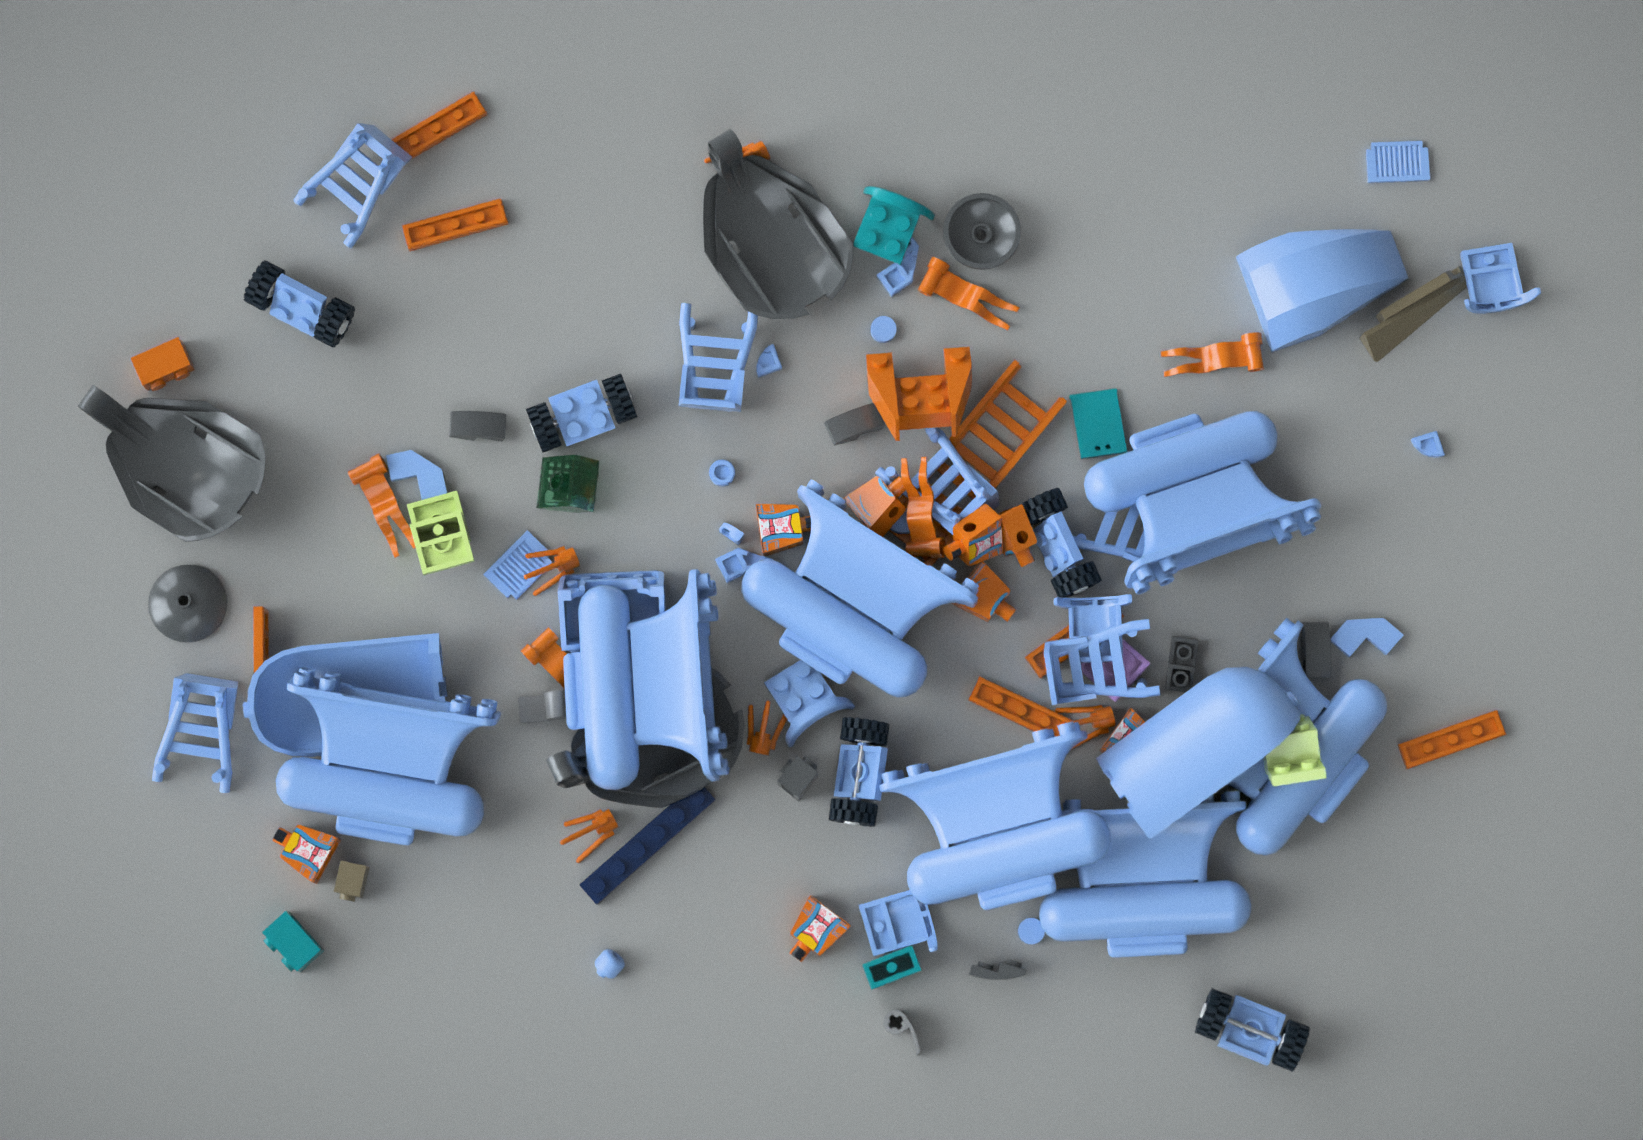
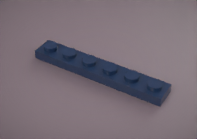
M704 787L693 795L670 804L580 883V887L598 905L715 802L716 799Z

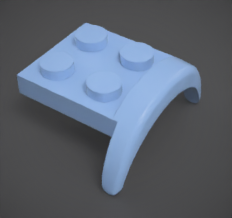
M1512 243L1461 251L1460 257L1470 300H1464L1468 311L1485 314L1510 310L1529 303L1541 294L1539 287L1523 293Z
M1130 594L1108 597L1054 598V605L1056 607L1068 609L1069 638L1090 636L1121 625L1122 607L1132 603V595ZM1123 635L1119 637L1123 656ZM1109 640L1099 643L1102 662H1112ZM1089 647L1079 650L1081 663H1091Z
M799 660L764 682L790 723L785 737L789 748L793 747L796 739L802 732L819 719L842 709L855 708L850 699L836 697L821 673L802 660Z
M911 890L859 905L873 956L925 941L928 943L930 952L937 951V938L928 905L920 902L912 894Z

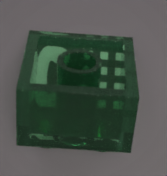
M580 455L542 457L536 508L573 513L594 512L600 461Z

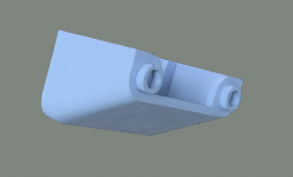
M651 570L582 573L562 576L558 586L562 651L568 650L569 653L580 652L578 606L580 598L588 589L598 585H607L622 590L629 601L631 622L640 621L666 611L664 573Z

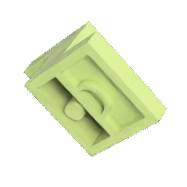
M458 491L407 504L412 523L410 528L424 576L475 562L470 545L471 538Z
M1300 714V721L1294 730L1280 745L1263 757L1265 772L1272 786L1326 778V770L1320 757L1317 729L1309 716L1305 717L1304 714Z

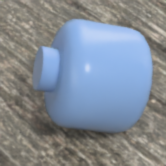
M606 949L595 960V967L597 968L598 975L602 978L613 979L625 967V962L618 953L611 949Z

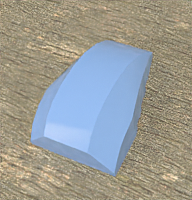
M1334 229L1289 232L1256 245L1236 257L1271 353L1321 336L1352 314L1408 280V275L1392 233L1387 230Z

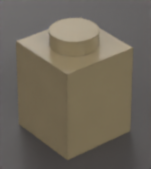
M340 860L333 892L340 894L339 899L355 902L356 897L363 898L370 867Z

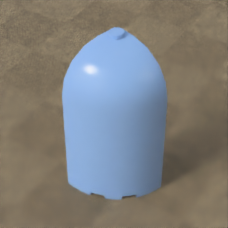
M439 633L307 645L283 650L264 661L253 674L248 689V701L243 703L244 717L249 718L252 730L259 741L272 750L290 756H322L321 727L315 709L304 697L287 690V683L294 677V673L299 672V669L302 667L312 668L315 670L314 678L320 679V677H325L326 672H335L341 674L340 683L350 684L353 687L446 702L445 697H448L446 676L443 677L444 660Z
M1249 667L1225 668L1203 679L1096 759L1102 771L1111 780L1110 784L1121 799L1123 797L1128 799L1129 803L1127 805L1131 810L1129 812L1151 840L1280 745L1300 721V712L1296 707L1300 702L1291 690L1286 693L1277 682L1264 672Z

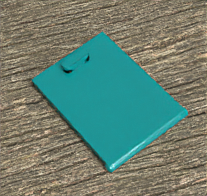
M1117 388L1069 395L1081 460L1127 453Z

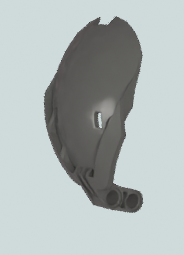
M731 129L709 141L708 154L717 174L708 181L704 192V252L724 284L746 311L770 319H794L809 315L805 307L815 303L825 295L832 301L843 288L851 271L853 243L829 208L822 203L814 187L761 156L750 155L743 157L742 145ZM792 204L800 215L797 218H793L788 209ZM731 241L735 242L740 250L739 253H736L733 245L730 244Z
M92 385L78 405L82 411L111 431L106 441V453L130 506L185 542L211 538L230 528L243 517L239 513L245 507L252 494H259L264 480L266 464L265 449L260 434L206 401L142 398L130 404L128 409H126L104 391ZM197 427L207 432L205 439L195 433ZM158 486L167 491V494L162 497L154 489Z
M711 667L715 726H719L721 733H725L727 737V748L718 749L719 753L721 752L723 759L727 758L730 772L742 748L745 728L743 709L736 713L733 712L730 702L724 693V690L730 687L731 684L721 673ZM578 729L572 738L571 752L561 751L546 760L558 786L570 788L585 784L592 794L601 799L635 806L663 808L693 795L714 782L704 775L700 761L688 752L663 745H638L640 767L637 778L629 786L619 790L603 789L596 786L588 774L585 729ZM665 772L667 773V776L659 778L654 782V777Z

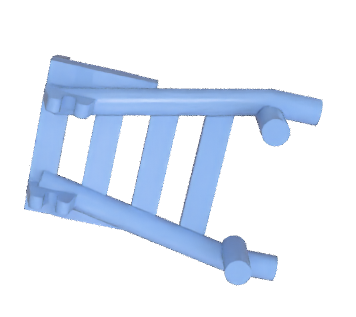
M358 123L335 157L298 191L294 202L302 206L307 198L316 196L317 191L315 188L322 184L359 215L356 223H347L341 226V232L349 234L344 244L352 248L363 233L379 194L383 195L402 168L413 157L376 126ZM364 143L383 158L379 166L359 150ZM349 157L375 177L372 186L344 163ZM337 171L367 196L364 204L334 181L330 175Z
M681 303L679 323L684 365L682 367L679 406L741 412L744 369L756 334L758 315L748 312L747 322L741 326L744 334L743 339L691 335V330H694L696 327L695 320L690 317L692 304ZM693 346L739 350L736 360L694 356ZM695 367L733 370L730 380L696 377ZM697 388L727 391L724 400L699 398Z
M939 427L925 428L931 442H938L942 447L927 462V479L948 458L953 463L931 486L934 500L959 474L964 478V481L942 504L934 501L932 517L953 535L954 525L982 505L988 504L995 510L1000 505L999 493L970 465L965 463ZM891 466L886 470L880 467L875 473L887 485L899 476L895 468ZM919 472L911 479L916 489L920 487L918 480ZM971 490L974 492L976 497L960 514L952 511ZM907 491L903 493L906 497H908Z
M1136 505L1129 508L1115 545L1105 542L1117 512L1105 513L1094 541L1086 540V536L1082 533L1073 536L1079 549L1121 556L1131 562L1141 559L1144 553V529L1136 549L1126 547L1139 515Z
M1149 619L1129 621L1090 636L1045 642L1044 659L1052 705L1097 698V695L1131 698L1161 696L1160 686L1147 687V681L1144 678L1137 680L1136 687H1127L1119 636L1128 634V636L1134 637L1137 631L1150 629ZM1109 640L1116 686H1108L1105 683L1099 643ZM1089 647L1094 684H1084L1079 650ZM1069 655L1073 683L1062 681L1059 658Z
M189 673L174 678L169 722L154 762L152 781H163L164 771L170 766V761L167 759L170 751L221 760V768L212 775V781L215 783L220 782V792L230 793L232 764L229 729H232L238 681ZM190 692L215 696L216 706L187 700ZM183 712L216 717L218 727L180 720ZM176 732L219 739L220 748L174 741L173 739Z

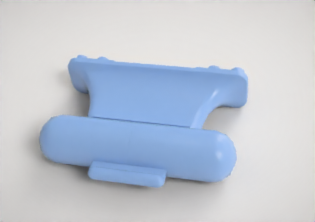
M1246 411L1208 425H1204L1200 416L1195 413L1135 433L1129 439L1134 450L1098 462L1089 469L1084 480L1086 497L1094 508L1106 513L1117 512L1136 505L1140 513L1145 533L1144 553L1141 559L1129 566L1124 580L1127 588H1133L1137 595L1147 592L1151 588L1150 582L1158 580L1160 586L1168 585L1174 581L1172 574L1177 573L1179 570L1252 544L1266 542L1276 538L1278 544H1284L1292 539L1291 532L1297 530L1300 531L1302 536L1309 535L1316 530L1314 523L1321 518L1319 513L1321 503L1318 499L1312 498L1299 502L1283 499L1269 490L1251 467L1252 464L1261 462L1270 456L1277 447L1275 424L1267 415L1258 411Z
M811 479L806 487L800 485L797 490L799 499L807 506L811 517L809 543L799 567L794 572L772 559L760 560L752 564L745 572L741 582L743 598L751 607L786 628L779 640L780 647L834 682L844 684L851 673L855 672L889 695L897 698L908 697L917 692L923 685L927 676V664L924 656L918 650L902 641V639L920 618L941 605L958 603L971 608L975 607L978 602L976 594L979 591V585L969 578H965L962 585L954 581L957 577L955 575L957 571L947 564H943L938 571L932 566L922 563L848 516V513L844 511L846 501L833 493L829 500L823 498L824 492L822 490L824 487Z
M698 569L690 570L687 589L678 603L662 614L631 622L628 598L618 588L598 585L588 589L580 598L578 606L580 652L568 653L563 659L567 727L571 730L585 729L587 770L590 779L596 786L608 790H619L629 786L637 778L640 767L638 745H663L688 752L700 761L703 773L710 781H719L720 775L729 774L727 758L723 759L721 752L719 753L718 749L727 748V737L725 733H721L719 726H715L709 636L711 635L710 622L718 621L719 616L717 606H712V601L708 598L709 596L717 595L715 580L710 579L709 573L701 574Z
M1288 618L1274 632L1281 641L1277 644L1270 638L1257 653L1265 659L1258 668V671L1268 674L1286 693L1291 690L1300 702L1296 706L1300 714H1304L1305 717L1309 716L1317 729L1320 757L1326 770V778L1272 786L1265 772L1264 759L1262 758L1226 784L1252 799L1236 822V833L1239 841L1247 850L1265 856L1279 851L1308 814L1319 823H1325L1368 770V761L1357 752L1379 726L1387 713V700L1384 693L1377 685L1368 680L1354 679L1346 682L1330 701L1323 696L1305 674L1298 658L1297 640L1303 624L1299 620L1294 624Z
M302 667L299 669V672L294 673V677L287 683V690L304 697L315 709L321 727L322 758L320 760L308 757H293L281 766L276 777V789L284 804L295 809L336 815V831L339 834L405 846L413 843L415 829L451 836H467L475 832L484 816L483 800L477 790L468 785L447 782V776L456 750L464 738L478 727L495 726L498 723L501 712L496 710L497 701L482 699L481 704L472 706L470 705L471 696L457 694L451 702H439L353 687L350 684L340 683L341 674L335 672H326L325 677H320V679L314 678L315 670L312 668Z
M1078 722L1058 725L1060 736L1055 737L1053 729L1032 732L1035 743L935 772L929 770L928 763H919L906 767L909 776L906 778L903 770H893L881 774L884 784L879 785L880 791L899 793L914 801L929 818L941 846L939 849L916 856L909 865L907 885L920 902L927 905H936L978 894L981 908L983 910H991L1052 894L1057 888L1054 873L1093 864L1104 858L1111 844V833L1106 821L1099 814L1090 810L1078 811L1062 816L1060 806L1059 778L1063 761L1072 747L1087 738L1086 731H1080Z
M1240 791L1224 792V794H1221V802H1214V796L1211 795L1151 840L1129 812L1131 811L1130 809H1081L1080 799L1065 800L1063 810H1061L1062 816L1089 810L1099 814L1106 821L1110 829L1111 844L1109 851L1103 859L1093 864L1077 867L1080 887L1056 889L1054 893L1044 897L1040 905L1039 918L1045 933L1052 939L1063 942L1107 939L1108 954L1113 958L1184 954L1188 948L1187 935L1221 934L1239 931L1246 925L1251 914L1249 894L1236 881H1207V864L1210 846L1219 826L1229 816L1246 809V802L1240 801Z

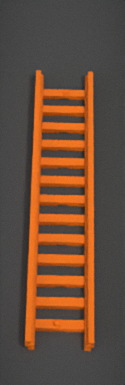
M1015 359L962 422L956 437L951 436L949 438L960 456L990 480L989 484L995 489L1067 403V400L1059 397L1046 413L1013 387L1009 382L1021 369V365ZM1001 392L1039 421L1031 432L993 403ZM985 412L1023 441L1015 452L977 423ZM969 431L1006 460V463L998 472L961 443ZM944 462L936 471L943 475L950 466ZM959 474L952 483L958 487L964 481V478ZM972 490L967 494L972 499L976 497ZM941 493L934 501L942 504L947 497ZM902 495L899 500L907 508L908 497ZM956 505L952 511L960 514L962 509ZM932 519L937 537H943L946 545L952 543L953 535ZM889 529L903 543L912 542L910 533L897 534ZM921 556L925 560L923 563L927 566H933L939 559L932 558L931 556Z

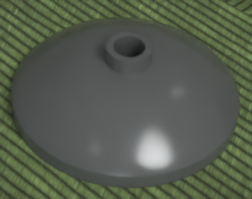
M976 193L960 199L952 206L944 222L943 235L948 251L959 263L972 269L987 270L1002 265L1012 257L1020 241L1021 226L1015 210L1008 202L992 194ZM979 232H983L986 238L981 240L976 235Z
M179 565L164 572L152 586L148 599L149 614L155 627L166 637L178 642H196L210 636L221 625L227 611V595L221 581L209 570L197 565ZM182 597H188L189 601L186 605L180 604Z

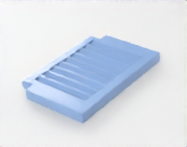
M1422 141L1371 142V149L1366 150L1368 183L1430 180L1428 147H1423Z
M527 530L483 575L507 598L512 595L517 600L542 574L527 580L524 579V575L553 562L548 558L549 556L529 559L525 557L527 553L547 550Z

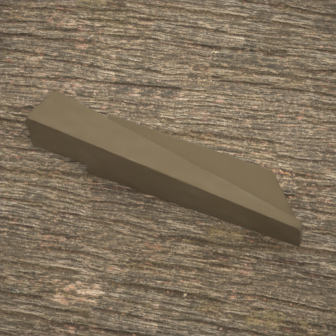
M1459 266L1452 271L1444 272L1379 311L1376 318L1380 324L1367 330L1359 338L1375 362L1380 361L1467 287L1465 275L1461 267Z

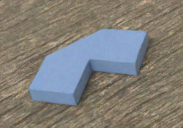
M913 237L901 265L893 263L877 274L878 280L891 297L913 282L919 249Z
M408 450L386 455L392 482L417 477L422 500L448 493L443 470L419 454Z
M737 548L716 558L715 561L726 583H729L743 576L752 564L771 558Z
M1385 618L1354 619L1344 622L1331 637V643L1349 658L1361 643L1367 639L1386 656L1403 637V634Z

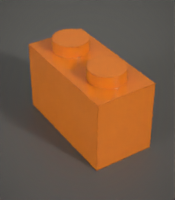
M179 337L131 357L142 386L147 391L160 390L166 386V382L173 379L176 381L185 379L190 375L189 372L195 370L184 343Z

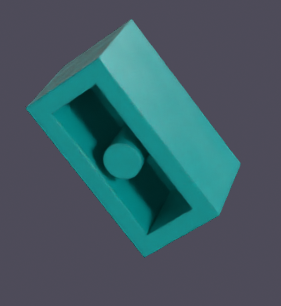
M289 911L283 912L262 931L266 937L263 940L264 943L273 952L278 950L282 954L283 958L281 961L291 972L294 969L297 972H302L324 952V949Z
M912 945L862 964L871 990L921 971Z

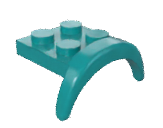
M866 186L863 194L870 195L872 198L854 240L853 247L901 265L920 216L933 221L935 213L926 206L895 192L875 186Z

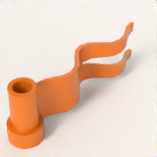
M936 257L931 258L927 265L929 269L918 288L920 293L928 297L935 293L947 301L968 309L986 321L1008 331L1010 325L993 315L978 300L980 299L993 306L1018 312L1019 307L998 298L985 288L959 278L948 271L950 265Z
M1260 332L1247 333L1241 336V341L1220 342L1201 348L1182 347L1161 351V357L1185 356L1202 359V362L1188 363L1164 371V377L1183 373H1208L1222 368L1248 366L1249 372L1261 371L1264 369L1261 345L1263 344L1262 334Z
M380 453L370 457V461L348 471V475L354 485L360 484L370 503L376 522L385 535L396 558L400 555L396 538L387 516L390 515L404 533L413 549L416 547L411 528L402 515L396 497L384 476L385 473L389 472L386 463Z
M921 457L918 476L922 496H920L918 490L911 482L907 458H901V479L908 494L907 525L912 541L906 543L905 550L913 557L931 556L932 558H944V546H946L943 537H937L932 520L934 494L927 479V457Z
M548 627L533 643L527 644L520 652L534 666L539 662L565 689L563 659L567 653L562 651L561 647L556 643L559 638Z

